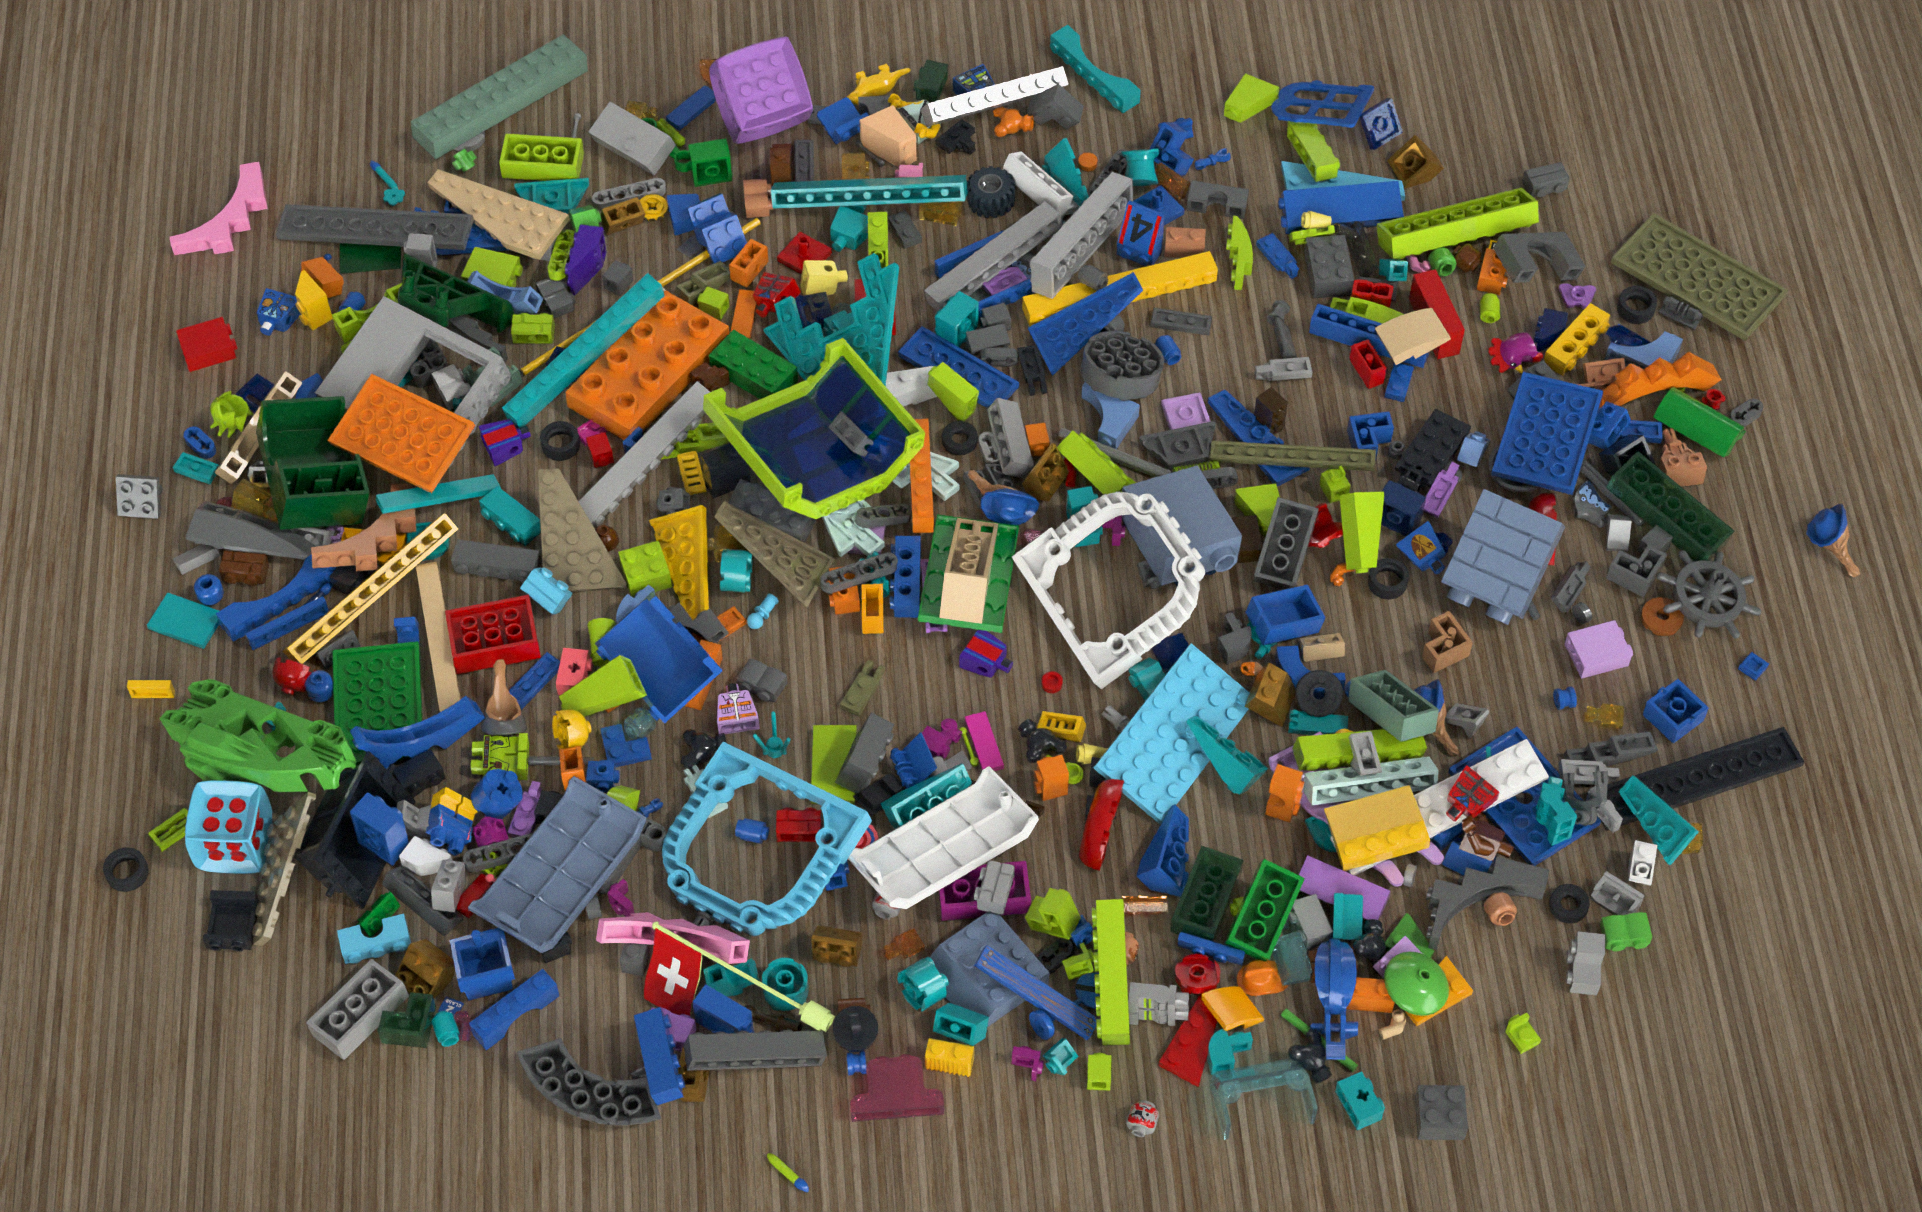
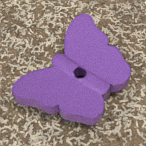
M1561 284L1558 290L1561 293V297L1564 298L1563 302L1567 308L1580 306L1582 309H1585L1592 302L1596 287L1591 285L1573 287L1570 284Z

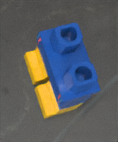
M444 787L432 796L428 820L429 826L426 828V833L431 835L430 843L432 845L441 847L446 843L449 845L448 853L457 856L462 853L464 846L471 842L474 815L478 811L474 808L471 800L466 797L461 798L462 795Z

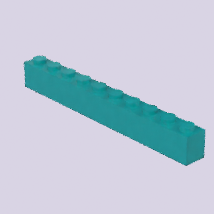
M966 175L775 182L771 188L773 209L965 201L968 194Z
M647 273L502 407L506 418L512 420L517 428L528 424L665 296L662 285Z

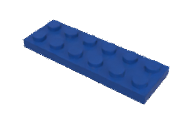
M923 326L898 351V357L917 368L938 366L944 362L979 391L977 403L986 408H989L997 398L1008 400L1019 388V382Z

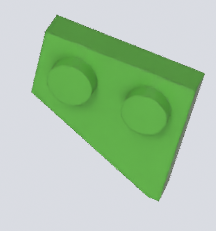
M1406 913L1386 940V950L1392 949L1406 936L1422 954L1432 958L1434 950L1428 948V941L1411 916Z

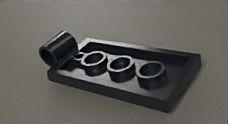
M1434 409L1395 466V471L1403 474L1398 483L1414 492H1419L1422 484L1431 488L1438 473L1445 469L1470 432L1471 426L1438 409Z

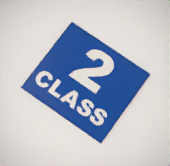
M446 996L438 1012H451L454 1018H457L464 1003Z

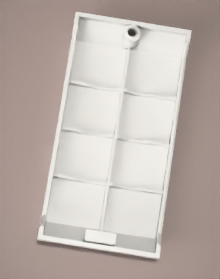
M989 766L982 770L976 783L863 849L854 848L848 859L890 907L908 909L1027 839L1039 819L1035 812Z

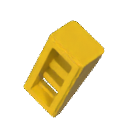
M697 451L678 454L677 462L685 491L690 495L707 492ZM700 482L698 485L689 486V484Z
M1042 711L1037 728H1047L1056 737L1081 742L1086 723L1082 716ZM1049 719L1052 720L1050 727L1047 726Z

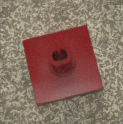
M799 232L777 256V261L802 274L804 261H826L832 254V248Z

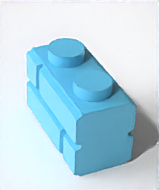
M547 568L533 569L520 589L549 613H559L572 596V592L568 590L569 586L561 580L557 581L552 577L553 573Z

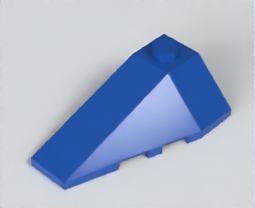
M1176 804L1171 806L1143 855L1136 876L1150 890L1182 897L1185 895L1189 880V873L1185 871V862L1189 861V854L1185 853V843L1189 841V818Z

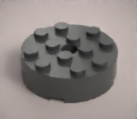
M1102 332L1092 336L1086 344L1080 372L1085 382L1094 391L1119 398L1122 401L1146 398L1159 386L1164 365L1162 352L1151 341L1143 337L1141 340L1131 337L1129 332Z

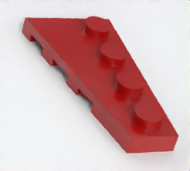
M1200 994L1190 1010L1188 1021L1184 1020L1158 1066L1197 1087L1200 1085L1206 1064L1209 1042L1214 1035L1218 1022L1201 1000L1202 994Z

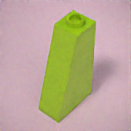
M1384 491L1354 492L1339 495L1346 569L1355 570L1356 574L1367 573L1368 568L1377 567Z
M619 655L560 695L559 698L562 702V710L572 709L580 712L585 717L643 698L647 694L632 661Z

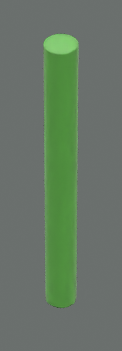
M1287 1008L1282 1012L1281 1016L1306 1035L1310 1029L1306 1023ZM1321 1036L1322 1044L1326 1048L1325 1038ZM1346 1055L1345 1060H1338L1352 1072L1358 1067V1064Z

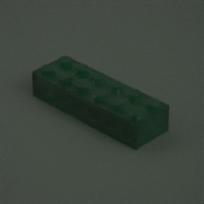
M1637 452L1612 476L1606 489L1653 528L1658 525L1673 536L1671 543L1680 550L1686 551L1694 562L1710 561L1716 552L1720 551L1728 543L1735 532L1640 452Z

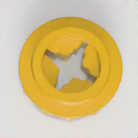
M646 195L639 200L645 212L644 218H647L648 221L653 218L657 221L658 217L664 218V214L668 212L667 201L660 195Z

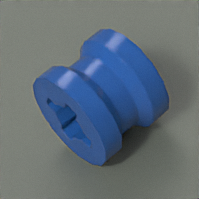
M1572 686L1567 687L1565 690L1560 688L1554 689L1553 697L1557 710H1563L1564 707H1576L1577 697Z
M865 1051L858 1054L847 1052L848 1075H853L856 1072L867 1074Z

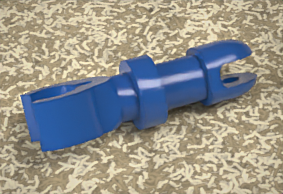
M1223 148L1215 155L1210 154L1208 158H1201L1195 161V169L1202 170L1208 165H1216V162L1229 161L1231 155L1229 152L1227 153V148Z
M656 798L647 806L639 807L637 812L648 818L650 813L656 812L663 807V802H660L661 799Z

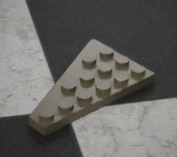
M560 469L538 470L543 567L553 573L552 577L566 583L569 586L568 590L570 592L627 588L626 581Z
M723 501L715 518L803 605L808 607L820 587L821 576L829 571L835 559Z

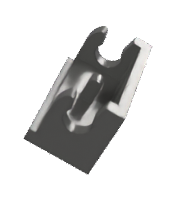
M1005 324L969 331L965 335V344L968 352L973 356L975 352L981 351L984 348L999 346L1009 348L1008 345H1010Z
M842 411L829 426L854 453L865 457L868 454L864 449L865 445L874 444Z

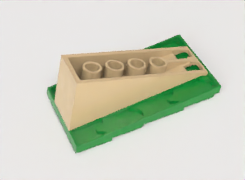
M937 514L918 621L1002 633L1014 563L1012 556L1015 555L1019 525Z

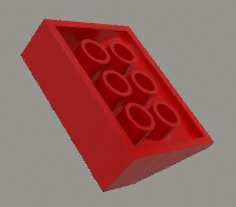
M529 595L445 610L456 674L492 668L495 662L500 659L504 660L505 664L508 665L541 658Z

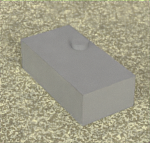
M612 102L608 103L588 131L595 142L655 176L676 146L669 135Z
M371 959L306 1024L314 1038L345 1060L409 997V994L400 979Z

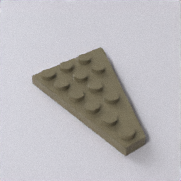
M307 792L268 827L267 836L269 839L264 850L266 860L261 870L263 881L258 890L260 901L255 911L257 922L252 931L254 945L262 947L272 938L275 923L280 913L276 908L280 897H285L290 876L295 865L292 862V857L296 848L300 849L310 818L307 810L309 804L316 799V794Z

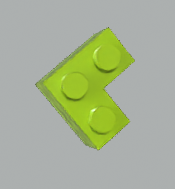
M1049 888L1045 898L1036 895L1025 915L1031 930L1070 940L1071 933L1075 931L1081 919L1070 893L1064 889L1057 890Z

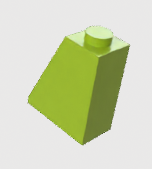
M1245 73L1225 102L1224 116L1240 123L1271 106L1278 99L1279 87Z
M944 362L938 366H933L928 373L927 385L957 421H966L975 412L979 391Z
M1276 483L1236 489L1235 505L1245 516H1257L1259 531L1266 538L1277 498L1280 497Z

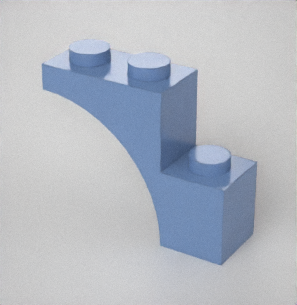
M478 271L472 272L467 281L508 300L512 304L516 315L520 313L536 314L544 299L531 286L523 288L504 286L486 278Z

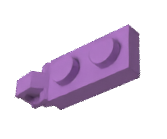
M1452 462L1447 471L1442 469L1438 473L1426 495L1424 512L1439 518L1458 483L1459 477L1455 476L1460 465Z
M532 781L529 792L524 791L523 798L516 808L507 832L509 837L515 838L533 833L536 825L534 811L542 791L540 782Z

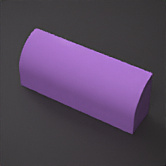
M1308 855L1299 873L1300 876L1305 878L1300 891L1309 895L1316 894L1318 899L1334 905V893L1363 895V918L1367 920H1379L1390 897V890Z

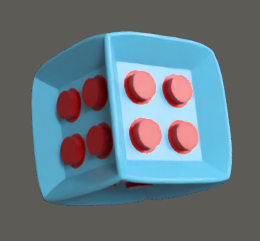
M221 780L202 781L195 785L185 825V844L195 867L203 871L215 873L251 874L261 872L266 860L264 850L269 839L267 830L269 825L273 824L272 807L264 788L250 782Z

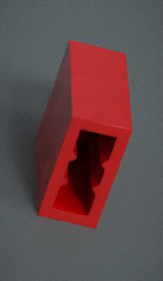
M223 316L176 330L189 372L236 358L234 350L238 348L235 339H230L229 337L233 333L230 324H225Z

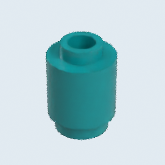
M447 1011L436 1013L431 1023L438 1042L443 1047L456 1044L459 1041L460 1032L453 1013Z

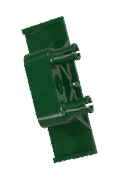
M404 254L402 286L398 291V304L443 327L449 325L450 318L465 314L497 328L496 332L501 333L512 324L514 311L512 304L508 300L418 260L413 256Z

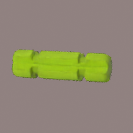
M661 118L656 122L657 128L669 135L678 147L686 143L685 137L679 134L670 124H667L668 122L665 119Z

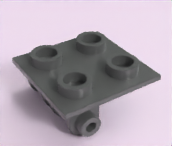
M1672 296L1665 298L1664 305L1659 313L1695 330L1703 318L1700 310L1692 307L1689 308L1688 304L1684 306V302L1679 303Z

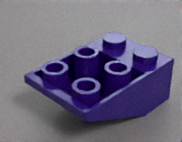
M580 224L578 232L574 234V247H571L569 252L570 262H567L565 266V274H568L567 286L570 287L573 295H576L603 268L607 254L603 227Z

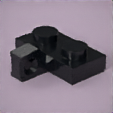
M961 119L937 138L935 145L949 154L957 148L971 155L976 151L975 142L971 140V136L975 133V127Z

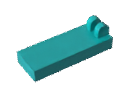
M1290 710L1288 733L1314 735L1321 732L1324 735L1335 734L1340 729H1348V716L1330 714L1325 717H1314L1303 711Z

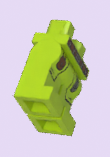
M519 733L517 737H491V735H484V741L472 742V755L483 756V760H471L472 774L484 776L490 770L502 769L515 772L518 777L517 780H528V733Z

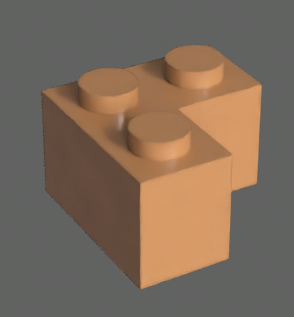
M1450 611L1431 619L1428 634L1433 640L1425 644L1422 658L1432 672L1435 673L1470 656L1473 642Z

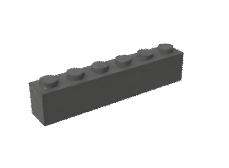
M813 1029L793 1032L792 1030H783L781 1032L764 1030L758 1033L740 1031L730 1034L725 1032H716L714 1034L696 1032L688 1035L683 1045L687 1071L822 1066L827 1056L823 1031H815Z

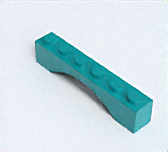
M1069 25L1050 35V49L1052 52L1060 56L1065 64L1071 66L1102 97H1105L1114 108L1124 113L1140 103L1141 90L1129 79L1116 77L1098 69L1086 58L1081 48L1080 35Z

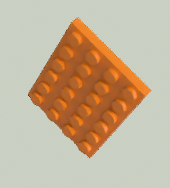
M371 374L329 437L328 442L354 456L355 454H360L362 460L432 493L474 429L475 424L460 415Z

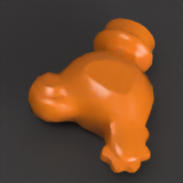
M1003 106L993 110L994 116L1001 119L994 129L996 136L1004 137L1006 134H1015L1021 129L1024 132L1033 130V116H1028V114L1021 116L1017 109H1008Z

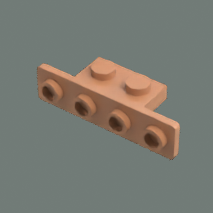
M1624 358L1583 363L1585 383L1577 385L1593 387L1598 390L1605 389V385L1617 380L1615 375L1625 368Z

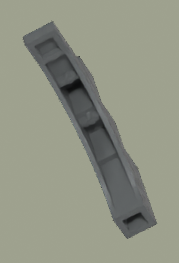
M1496 857L1495 864H1491L1488 873L1466 868L1464 876L1459 875L1457 884L1435 879L1434 886H1429L1426 899L1430 900L1428 909L1432 910L1430 920L1434 921V925H1429L1426 938L1430 939L1428 948L1437 950L1443 928L1456 914L1471 904L1487 899L1493 893L1503 892L1509 896H1525L1542 900L1549 870Z

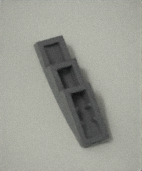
M463 316L449 319L447 328L450 331L487 350L494 346L500 352L504 362H506L508 359L506 346L493 342L492 334L480 330L477 321Z
M1651 732L1611 736L1608 741L1588 743L1586 748L1569 749L1563 755L1566 760L1601 761L1606 766H1611L1655 753L1658 749Z

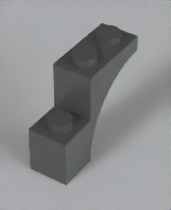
M680 603L668 608L675 616L673 621L676 624L680 622L689 632L697 634L709 642L718 643L729 634L710 608L707 611L700 612L695 620L691 618Z

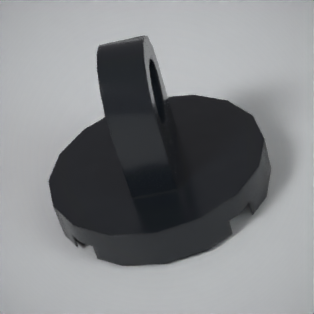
M850 1006L843 1009L833 1022V1036L836 1043L849 1052H862L869 1049L878 1036V1022L875 1015L869 1009L861 1006Z

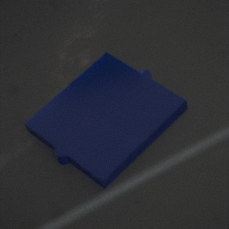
M1183 633L1165 637L1159 644L1151 648L1165 675L1189 645Z

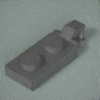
M1587 561L1577 562L1573 565L1550 597L1561 613L1569 611L1586 585L1585 575L1591 568Z

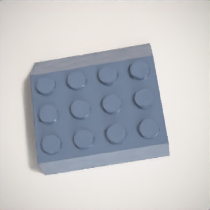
M991 911L986 912L941 943L930 956L939 973H943L948 979L949 985L946 986L947 995L945 998L952 1004L988 1016L987 1027L1026 1000L974 966L986 945L1046 985H1049V971L999 914L992 913Z

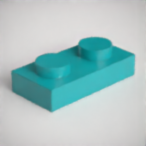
M182 452L172 468L175 473L211 484L217 475L214 472L219 464Z

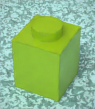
M707 286L705 291L699 294L697 304H699L700 310L721 321L730 307L729 295Z
M1104 1053L1088 1055L1087 1090L1110 1091L1111 1055Z

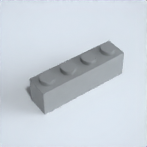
M997 398L987 409L1002 472L1006 475L1024 478L1034 467L1018 402Z

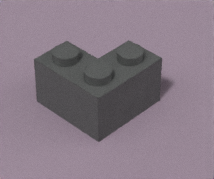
M1056 84L1031 97L1027 114L1028 116H1033L1034 121L1039 125L1054 119L1066 130L1080 123L1084 106L1060 84Z
M1647 545L1639 559L1619 550L1610 564L1606 579L1645 597L1657 574L1662 570L1667 554L1650 545Z

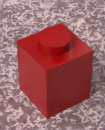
M605 432L586 437L587 450L594 468L614 463L612 449Z

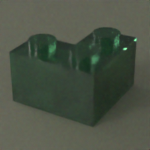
M410 992L405 1013L382 1011L378 1028L381 1042L427 1048L432 1029L431 1020L434 1018L436 1011L433 995Z

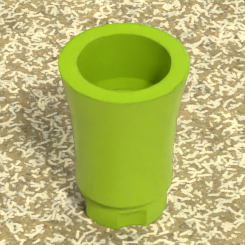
M597 618L587 623L591 657L594 666L603 667L610 662L608 658L604 661L597 654L598 647L595 643L617 624L612 619Z

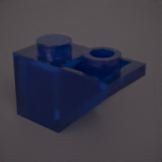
M1544 308L1543 316L1539 315L1536 326L1540 328V331H1536L1534 337L1538 352L1550 347L1565 331L1568 312Z

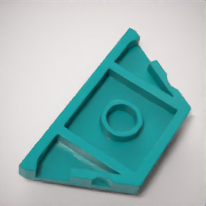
M589 178L515 183L514 187L520 198L569 214L568 210L576 209L589 187Z

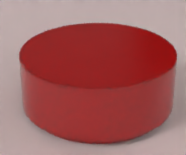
M1047 672L1042 676L1041 686L1047 693H1057L1062 689L1063 678L1057 672Z

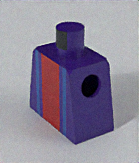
M510 419L478 426L481 439L494 467L522 453L521 440L531 437L527 425L516 429Z
M977 630L959 656V667L990 678L993 677L998 669L1009 673L1013 666V661L1006 658L1007 646L988 631Z

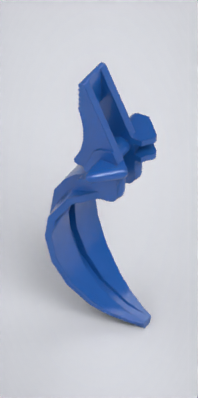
M1330 938L1329 941L1322 942L1317 950L1315 958V983L1319 999L1324 1007V1024L1312 1023L1309 1026L1310 1029H1316L1318 1033H1324L1326 1059L1345 1060V1039L1358 1036V1021H1346V1008L1352 999L1356 985V959L1349 944L1341 942L1337 938ZM1331 1015H1340V1023H1330ZM1330 1032H1340V1042H1331Z

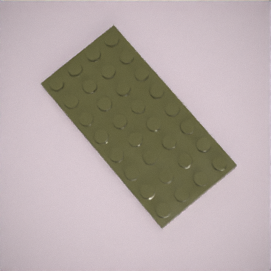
M1655 213L1650 216L1611 259L1612 264L1665 295L1672 296L1679 303L1684 302V306L1688 304L1689 308L1692 307L1700 310L1703 317L1744 341L1752 335L1788 292L1784 287Z

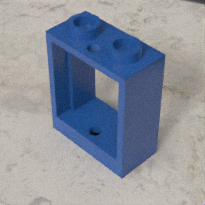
M705 984L693 1000L695 1021L713 1033L725 1032L730 1034L740 1031L754 1033L751 1011Z

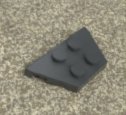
M1211 421L1139 436V442L1167 469H1173L1175 466L1181 467L1207 462L1216 423Z

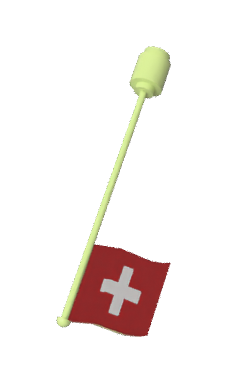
M658 921L652 924V928L655 930L654 946L645 978L644 999L654 1005L665 1008L673 1014H685L691 1017L692 1002L699 984L702 955L800 1009V1020L818 1031L823 1030L826 1032L832 1025L835 1016L827 1008L812 1000L801 1005L660 926Z

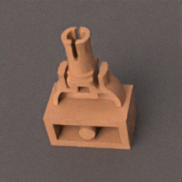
M1670 428L1669 431L1668 429L1663 430L1662 437L1666 445L1662 447L1663 455L1658 469V476L1663 489L1703 484L1707 465L1702 453H1695L1687 448L1685 442L1682 443L1680 440H1677L1674 429Z

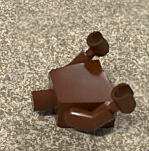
M1480 813L1474 819L1472 816H1468L1462 821V829L1466 833L1459 849L1490 861L1494 860L1496 853L1509 859L1514 846L1502 841L1505 832L1488 824L1485 815Z

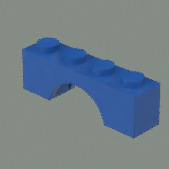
M541 969L469 1023L472 1035L485 1050H488L505 1037L510 1025L523 1013L535 1008L542 1010L558 998L557 984L544 969Z

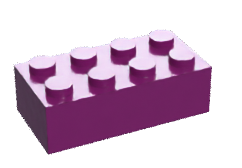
M1026 861L1006 862L1005 864L1014 866V877L1004 914L1002 915L1027 913L1031 906V895ZM987 864L977 867L938 890L942 921L979 918L988 912L979 910L977 908V900H974L976 887H981L982 881L979 880L982 867L986 868Z

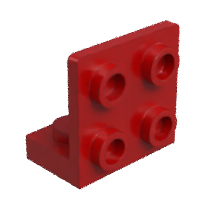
M1321 503L1315 507L1318 508V516L1308 547L1323 548L1330 544V540L1343 536L1342 523L1333 521L1326 503Z

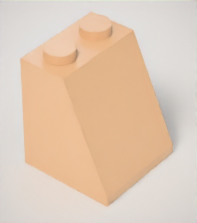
M893 105L860 119V142L871 153L897 167L899 165H910L917 161L916 134Z

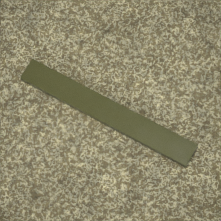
M1211 440L1209 460L1211 462L1217 460L1224 463L1339 469V466H1342L1345 470L1374 471L1376 450Z

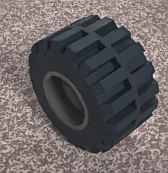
M989 166V168L982 167L980 171L976 170L974 175L971 174L969 176V180H967V202L973 213L977 212V215L980 217L985 215V218H989V216L997 218V215L1004 216L1005 212L1011 211V207H1014L1015 182L1011 174H1007L1005 169L1001 170V167L993 168V166Z

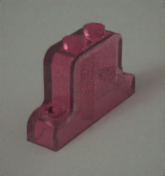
M908 1054L894 1058L879 1056L870 1060L866 1067L868 1092L854 1096L850 1102L852 1122L944 1115V1097L942 1092L938 1089H926L924 1087L922 1062L918 1057Z

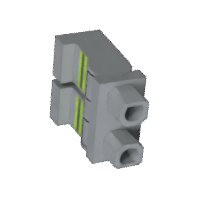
M1130 982L1128 1000L1129 1024L1138 1025L1139 1020H1153L1159 1024L1168 1022V1026H1175V1020L1188 1021L1189 993L1177 992V985H1170L1168 988L1164 985Z

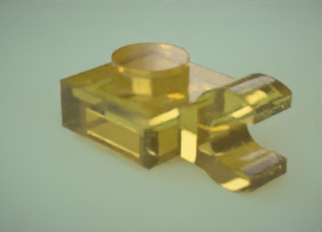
M628 100L625 107L626 111L640 119L652 118L656 122L658 121L659 115H656L657 108L647 107V104L644 102Z
M1602 703L1601 708L1587 706V712L1584 713V721L1595 722L1600 720V726L1622 729L1624 724V706Z

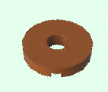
M1657 597L1645 603L1641 611V621L1643 626L1651 630L1653 634L1670 636L1681 628L1684 622V615L1680 610L1665 613L1663 611L1664 606L1675 601L1669 598ZM1664 614L1668 619L1661 620L1657 615Z

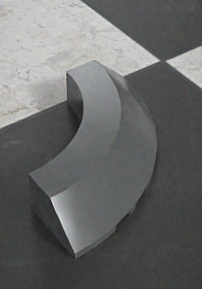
M562 1038L517 1052L525 1073L537 1090L554 1105L571 1115L584 1120L609 1125H635L661 1119L658 1107L651 1097L647 1077L634 1080H618L615 1082L605 1080L603 1077L593 1074L588 1070L585 1071L568 1053Z

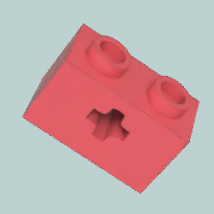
M563 648L556 679L558 695H562L588 677V672L593 669V659H590L589 650Z

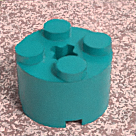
M723 549L720 568L722 581H720V591L744 593L751 591L750 577L753 571L752 554L749 551Z
M928 956L908 966L897 975L898 984L903 983L905 988L902 990L905 999L916 1010L921 1008V1012L944 999L947 995L946 986L949 985L948 979L943 973H939L933 960Z
M791 958L773 960L762 974V983L803 1005L809 992L808 976L805 967ZM763 989L764 998L773 1010L789 1011L796 1009L795 1006Z

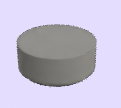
M1408 864L1406 866L1404 886L1413 887L1417 870L1416 865Z

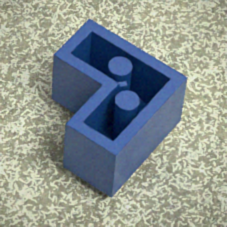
M1163 122L1150 149H1159V155L1155 158L1154 162L1175 176H1186L1194 158L1180 150L1189 132L1175 123Z
M1390 412L1349 416L1347 433L1351 448L1376 450L1377 457L1378 444L1389 443L1392 440L1394 426Z

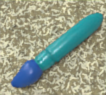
M371 160V168L377 172L383 181L391 189L398 188L395 181L386 173L381 165Z

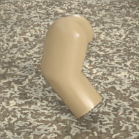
M1394 1010L1390 1025L1379 1029L1382 1040L1403 1032L1406 1016L1402 1010Z

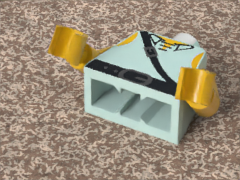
M893 93L890 95L887 101L891 103L890 106L893 105L898 109L899 114L916 134V142L918 144L927 138L936 137L941 123L927 127L920 110L929 104L927 100L906 102L901 100L897 94Z

